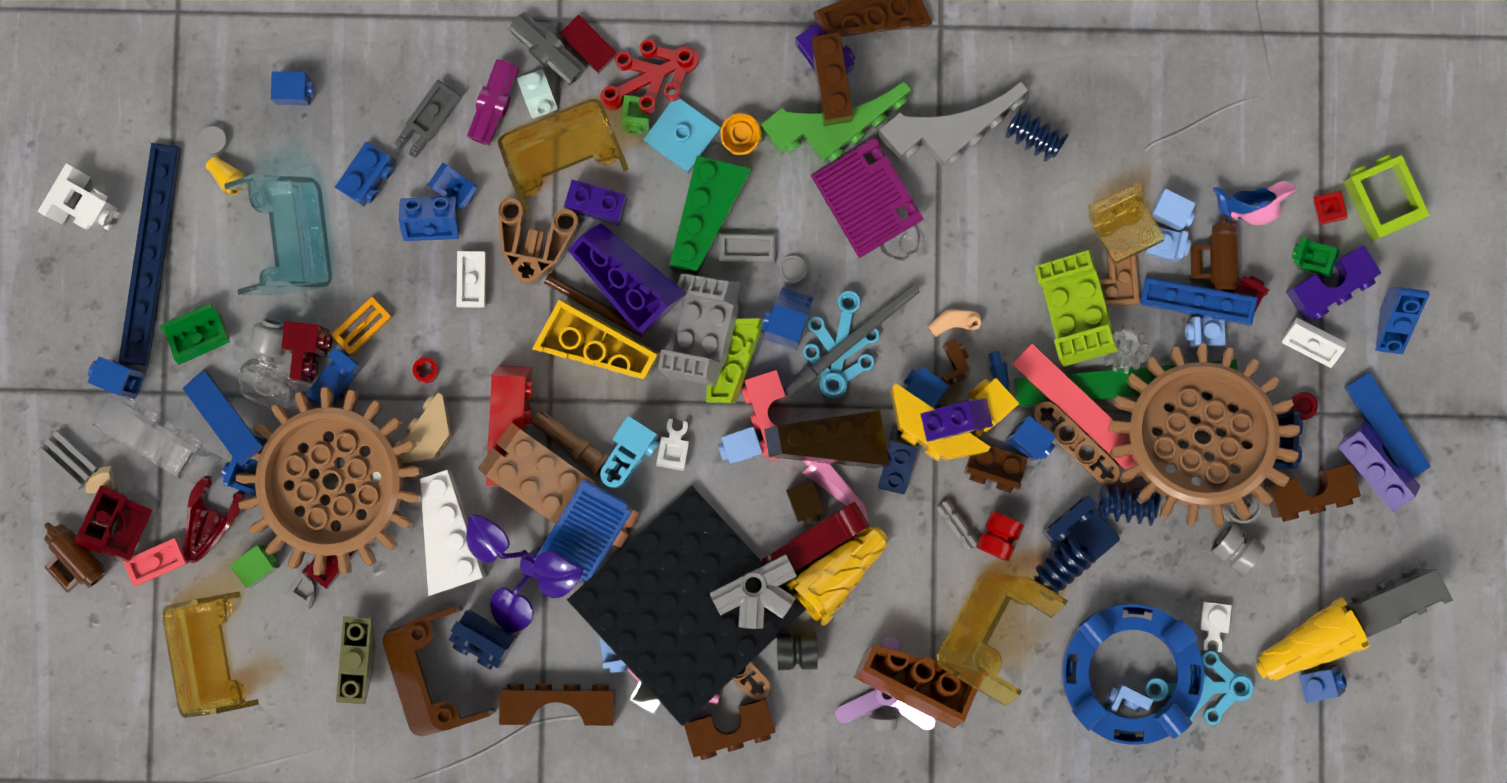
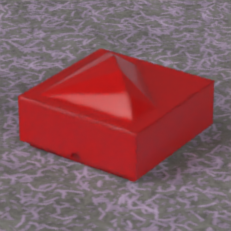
M1341 191L1313 197L1319 226L1348 218Z

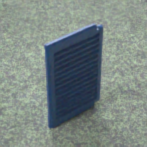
M582 479L535 559L543 552L557 553L570 562L584 568L582 576L578 581L579 583L582 579L588 581L597 571L632 513V509L626 507L628 502Z

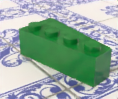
M696 156L670 261L671 268L693 274L700 272L751 175V168Z

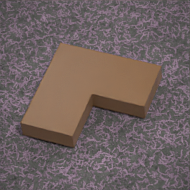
M1136 250L1107 251L1108 278L1100 279L1107 307L1139 305Z

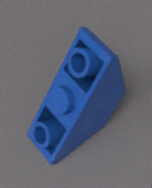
M1405 287L1388 289L1380 308L1375 351L1403 355L1430 295L1429 291Z

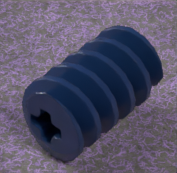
M1021 105L1007 128L1005 138L1009 139L1016 134L1015 144L1018 145L1023 140H1026L1025 150L1035 146V156L1045 152L1044 162H1047L1052 157L1055 158L1069 134L1059 138V128L1050 133L1051 123L1047 122L1041 127V117L1038 116L1031 121L1032 112L1029 110L1021 115Z
M1103 484L1098 498V511L1103 512L1104 520H1108L1110 514L1114 513L1116 522H1119L1122 514L1125 515L1126 523H1130L1132 517L1136 516L1137 524H1141L1144 517H1147L1149 526H1152L1158 515L1160 494L1156 492L1154 496L1153 494L1148 501L1140 504L1137 501L1140 489H1134L1131 494L1129 487H1124L1120 493L1118 486H1112L1109 491L1107 485Z
M1071 536L1068 538L1071 547L1063 543L1060 545V550L1063 554L1055 550L1051 553L1055 561L1047 557L1043 560L1047 568L1039 564L1035 567L1038 576H1034L1037 586L1046 595L1053 598L1059 594V591H1063L1067 584H1071L1075 577L1081 576L1083 570H1088L1091 567V563H1096L1094 555L1085 544Z

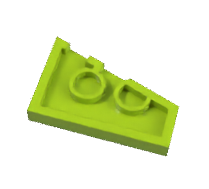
M736 319L726 363L721 368L716 386L707 385L706 402L736 403L764 319Z

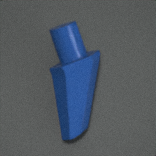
M999 351L991 352L988 355L992 364L989 368L994 379L997 378L1009 391L1007 363L1002 362Z

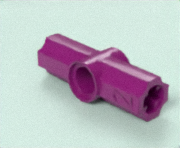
M496 59L487 85L483 86L476 102L477 111L467 134L469 139L483 145H491L499 121L504 118L511 100L510 93L520 70L519 67L505 60Z

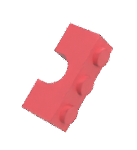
M777 370L744 380L746 387L741 388L745 403H751L754 414L750 415L754 430L760 429L763 440L759 441L763 457L769 456L764 429L777 426L770 421L768 409L775 401L785 398ZM769 457V458H770V461H774V460L780 459V458H772V457Z

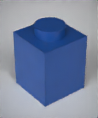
M272 71L271 100L276 105H310V97H314L315 85L314 81H311V78L305 72Z
M922 366L917 372L912 369L903 382L907 385L905 390L932 408L936 406L949 387L948 384Z

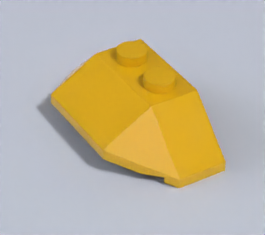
M896 383L891 388L890 392L898 430L903 432L901 437L914 446L918 442L927 448L925 453L938 462L940 459L947 461L983 454L990 449L989 445L971 433L927 442L920 413L935 409Z

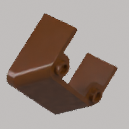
M461 605L390 628L383 636V647L409 729L417 736H427L489 717L495 713L494 707L461 718L458 708L453 703L442 701L433 704L416 649L427 646L433 638V628L430 621L463 611Z

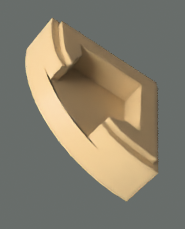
M111 466L99 468L97 472L88 478L85 488L86 493H96L100 485L115 491L116 484Z

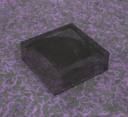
M639 681L629 699L652 713L656 711L660 703L641 681Z

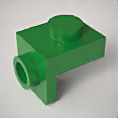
M1302 236L1300 244L1296 243L1294 246L1292 259H1294L1295 265L1300 270L1331 277L1340 251L1335 247L1311 242L1308 237Z

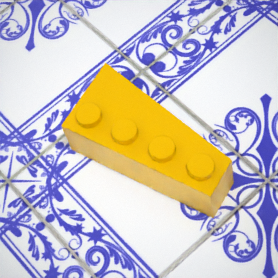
M558 300L532 348L533 350L640 379H647L660 357L659 352L565 300Z

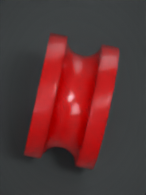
M422 357L415 361L412 372L419 382L428 384L433 382L438 376V366L432 359ZM425 363L431 364L429 368L433 369V373L427 374L425 378L420 377L422 373L418 372V368L424 367Z

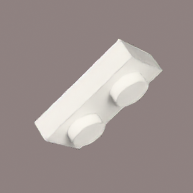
M457 251V308H486L487 253L485 251Z
M1297 317L1284 334L1281 342L1330 368L1333 367L1344 352L1347 344Z

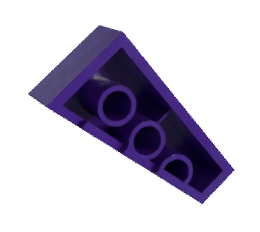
M602 223L583 233L568 249L569 253L639 336L658 324L687 294Z

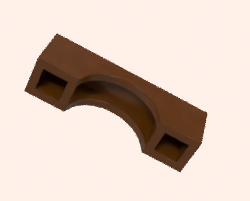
M508 683L507 688L500 690L499 725H528L540 707L554 702L564 703L574 708L581 716L585 726H613L615 724V689H609V684H592V689H581V684H564V689H552V684L541 683L535 684V689H524L523 683Z

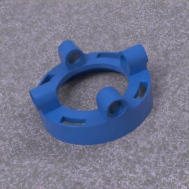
M1121 604L1095 612L1074 631L1066 645L1062 658V686L1072 713L1088 731L1092 730L1101 737L1117 743L1141 745L1153 743L1168 736L1175 739L1192 725L1193 722L1189 718L1197 708L1203 691L1204 668L1200 651L1195 642L1198 639L1197 635L1182 619L1176 620L1166 612L1150 606ZM1123 610H1127L1128 614L1144 615V611L1152 613V619L1139 617L1123 618ZM1126 630H1139L1150 633L1159 638L1174 657L1177 667L1175 690L1167 704L1152 715L1142 718H1124L1115 715L1099 703L1091 689L1089 681L1091 658L1097 647L1115 633ZM1070 654H1078L1075 669L1076 684L1068 683L1067 676H1072L1073 660H1069ZM1190 665H1194V671H1192V682ZM1191 683V687H1193L1192 693L1188 694ZM1114 729L1128 732L1143 731V736L1135 737L1136 734L1122 732L1119 735H1115Z

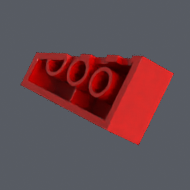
M498 365L491 374L487 455L492 448L496 449L503 456L507 454L497 444V441L511 422L527 433V426L531 424L532 408H529V400L533 394L532 367ZM486 477V486H499Z

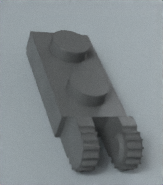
M437 80L405 123L407 126L397 138L395 145L402 148L412 136L413 131H415L420 137L411 147L409 155L416 158L426 146L427 141L430 142L460 101L461 95L440 80Z

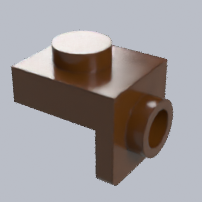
M955 339L942 346L954 371L940 379L943 382L949 381L951 385L965 379L964 373L970 370L966 359L969 358L964 345L962 343L957 344Z

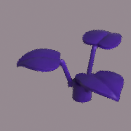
M472 514L468 518L466 541L470 552L475 558L486 563L493 562L498 556L501 559L522 558L520 569L525 576L514 588L513 592L506 587H500L491 597L490 607L496 623L503 630L510 633L524 630L532 622L534 616L532 604L525 596L518 595L520 589L531 577L538 579L539 590L550 598L565 596L580 580L584 568L570 562L557 553L543 552L535 559L541 547H536L529 553L525 549L521 552L504 553L509 548L510 542L507 534L499 525L477 514Z

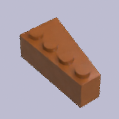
M873 645L864 652L853 678L952 728H956L965 722L985 671L963 668L961 665L941 663L931 658L911 656L906 652Z

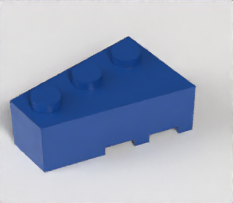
M782 287L773 311L767 309L762 323V332H765V340L797 350L814 297Z

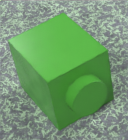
M256 545L229 565L245 588L254 587L279 568L276 563L278 557L276 554L269 555L265 551L264 545Z

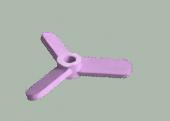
M887 637L883 640L882 647L899 651L900 644L896 638ZM877 689L840 706L835 713L837 720L840 723L846 724L884 705H889L924 730H931L936 723L935 718L893 697L884 699L882 692Z

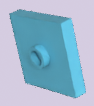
M679 99L668 105L643 141L682 170L689 173L694 167L696 156H702L721 127Z

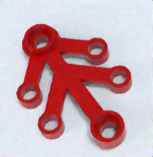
M646 39L640 44L642 56L647 59L657 57L668 62L656 65L632 59L631 55L627 52L618 53L615 57V63L619 70H632L644 74L618 87H605L600 94L604 108L610 111L619 109L623 105L624 95H629L649 85L646 95L639 99V107L644 114H652L656 110V100L665 76L674 72L672 82L665 85L663 92L668 101L675 102L679 100L686 73L694 71L699 64L698 52L690 46H682L677 50H670L658 47L653 40ZM648 46L653 47L651 51H644ZM690 56L688 60H681L682 57ZM622 59H628L627 63L620 64ZM672 89L677 90V92L673 95L668 94V92ZM615 93L613 98H607L609 94ZM646 102L652 103L650 107H643Z

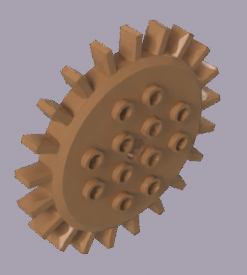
M1206 343L1199 345L1196 353L1197 362L1188 364L1185 363L1179 346L1173 347L1171 360L1175 366L1174 368L1165 372L1159 361L1152 356L1146 364L1148 370L1155 377L1150 384L1145 383L1133 373L1128 377L1127 383L1130 387L1141 394L1137 402L1117 395L1114 406L1128 411L1132 415L1130 422L1110 421L1108 431L1128 434L1129 444L1113 447L1110 451L1111 458L1132 456L1135 466L1126 469L1121 474L1120 479L1124 483L1141 475L1148 483L1140 491L1137 498L1140 504L1148 501L1154 492H1158L1165 497L1166 502L1162 505L1160 517L1166 519L1172 513L1174 504L1177 503L1188 507L1186 515L1187 527L1194 526L1198 519V509H1211L1212 522L1215 528H1221L1224 524L1222 507L1232 504L1238 517L1245 521L1250 517L1249 508L1243 500L1248 495H1254L1259 503L1265 507L1269 506L1273 501L1271 495L1261 486L1265 478L1282 487H1285L1290 479L1286 474L1274 469L1273 465L1276 459L1285 462H1295L1298 459V452L1279 447L1280 437L1291 438L1297 436L1300 432V427L1291 424L1280 426L1276 416L1288 412L1294 404L1292 400H1283L1277 404H1271L1267 394L1274 391L1279 383V379L1273 377L1259 387L1250 379L1258 367L1259 361L1256 359L1247 363L1242 373L1230 368L1234 358L1233 348L1228 347L1222 355L1220 365L1208 363ZM1202 393H1209L1212 399L1204 400ZM1171 404L1174 407V411L1167 412L1164 409V405ZM1228 405H1235L1237 412H1230ZM1195 416L1199 418L1200 423L1192 424L1190 417ZM1159 428L1162 431V435H1153L1152 429ZM1223 429L1226 435L1219 437L1216 434V430ZM1200 430L1206 431L1210 435V442L1207 444L1198 443L1195 439V433ZM1178 441H1185L1188 447L1185 449L1180 448ZM1243 441H1248V442H1250L1252 448H1251V449H1245V448H1243L1242 442H1243ZM1211 453L1214 460H1205L1204 454ZM1173 465L1176 471L1169 473L1166 470V466ZM1230 466H1237L1240 472L1238 474L1232 473ZM1192 478H1200L1202 484L1199 486L1194 485Z
M324 387L321 388L320 393L321 408L312 409L307 394L305 392H298L295 394V399L300 410L299 414L290 417L286 408L275 404L271 409L274 416L281 422V426L273 432L266 425H254L253 430L259 436L266 439L267 442L262 452L259 451L251 458L258 461L256 474L236 475V481L243 484L255 483L257 496L246 498L238 504L240 509H253L259 506L264 516L261 520L254 522L248 530L251 534L263 532L269 526L277 534L265 550L269 555L277 553L285 543H288L294 547V551L289 558L288 567L295 569L301 565L306 552L315 554L314 575H324L327 568V556L336 555L338 568L342 575L352 571L349 558L350 552L358 550L362 561L367 566L377 563L376 557L369 546L376 539L389 550L396 549L398 544L386 532V529L392 521L404 528H411L414 522L408 516H404L397 511L401 500L409 503L422 501V495L416 492L404 491V478L417 477L423 474V468L417 466L403 468L400 455L411 452L417 445L415 441H404L395 446L391 440L390 435L403 424L400 418L389 420L384 427H380L374 422L382 409V402L373 400L365 414L362 415L355 412L359 392L348 390L343 408H334L332 388ZM331 431L334 434V439L328 442L326 435ZM303 443H306L309 446V450L307 453H303L301 451V446ZM365 446L370 448V454L367 457L362 453V449ZM340 457L345 460V465L342 468L337 465V460ZM314 469H318L320 473L317 479L312 477ZM374 472L381 474V480L378 483L372 481L371 476ZM330 473L336 474L339 479L338 486L333 490L329 489L325 483V479ZM289 480L294 482V488L291 491L287 488ZM351 483L356 486V491L353 494L348 491V486ZM326 494L331 499L328 505L323 503V497ZM300 506L305 508L303 516H300L297 512ZM361 509H364L367 513L364 520L359 517ZM337 520L341 523L339 531H336L333 527L334 522Z

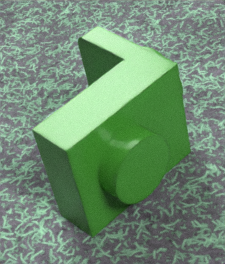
M624 95L621 130L626 131L630 135L648 133L650 114H644L640 110L639 99L641 97ZM646 102L643 107H650L652 103Z

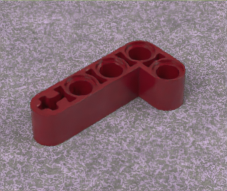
M854 501L761 560L765 565L786 554L794 572H796L845 540L869 527L870 524Z

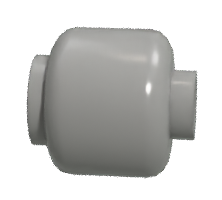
M264 318L262 322L254 325L249 348L257 354V359L273 362L274 358L284 356L286 351L281 349L283 322Z

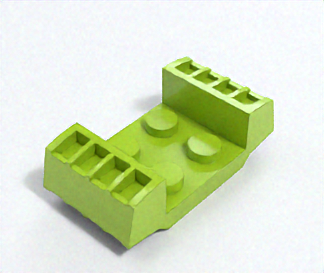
M1087 250L1034 266L1038 283L1042 287L1056 337L1054 343L1062 365L1065 367L1118 352L1112 323L1091 251Z

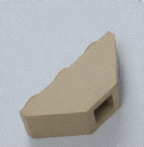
M437 393L436 396L431 395L422 407L425 410L419 419L414 418L407 427L406 432L409 434L404 441H415L417 447L411 452L400 455L402 465L437 459L453 437L447 397L441 393ZM398 441V442L395 444V446L401 444L402 442H401V441Z

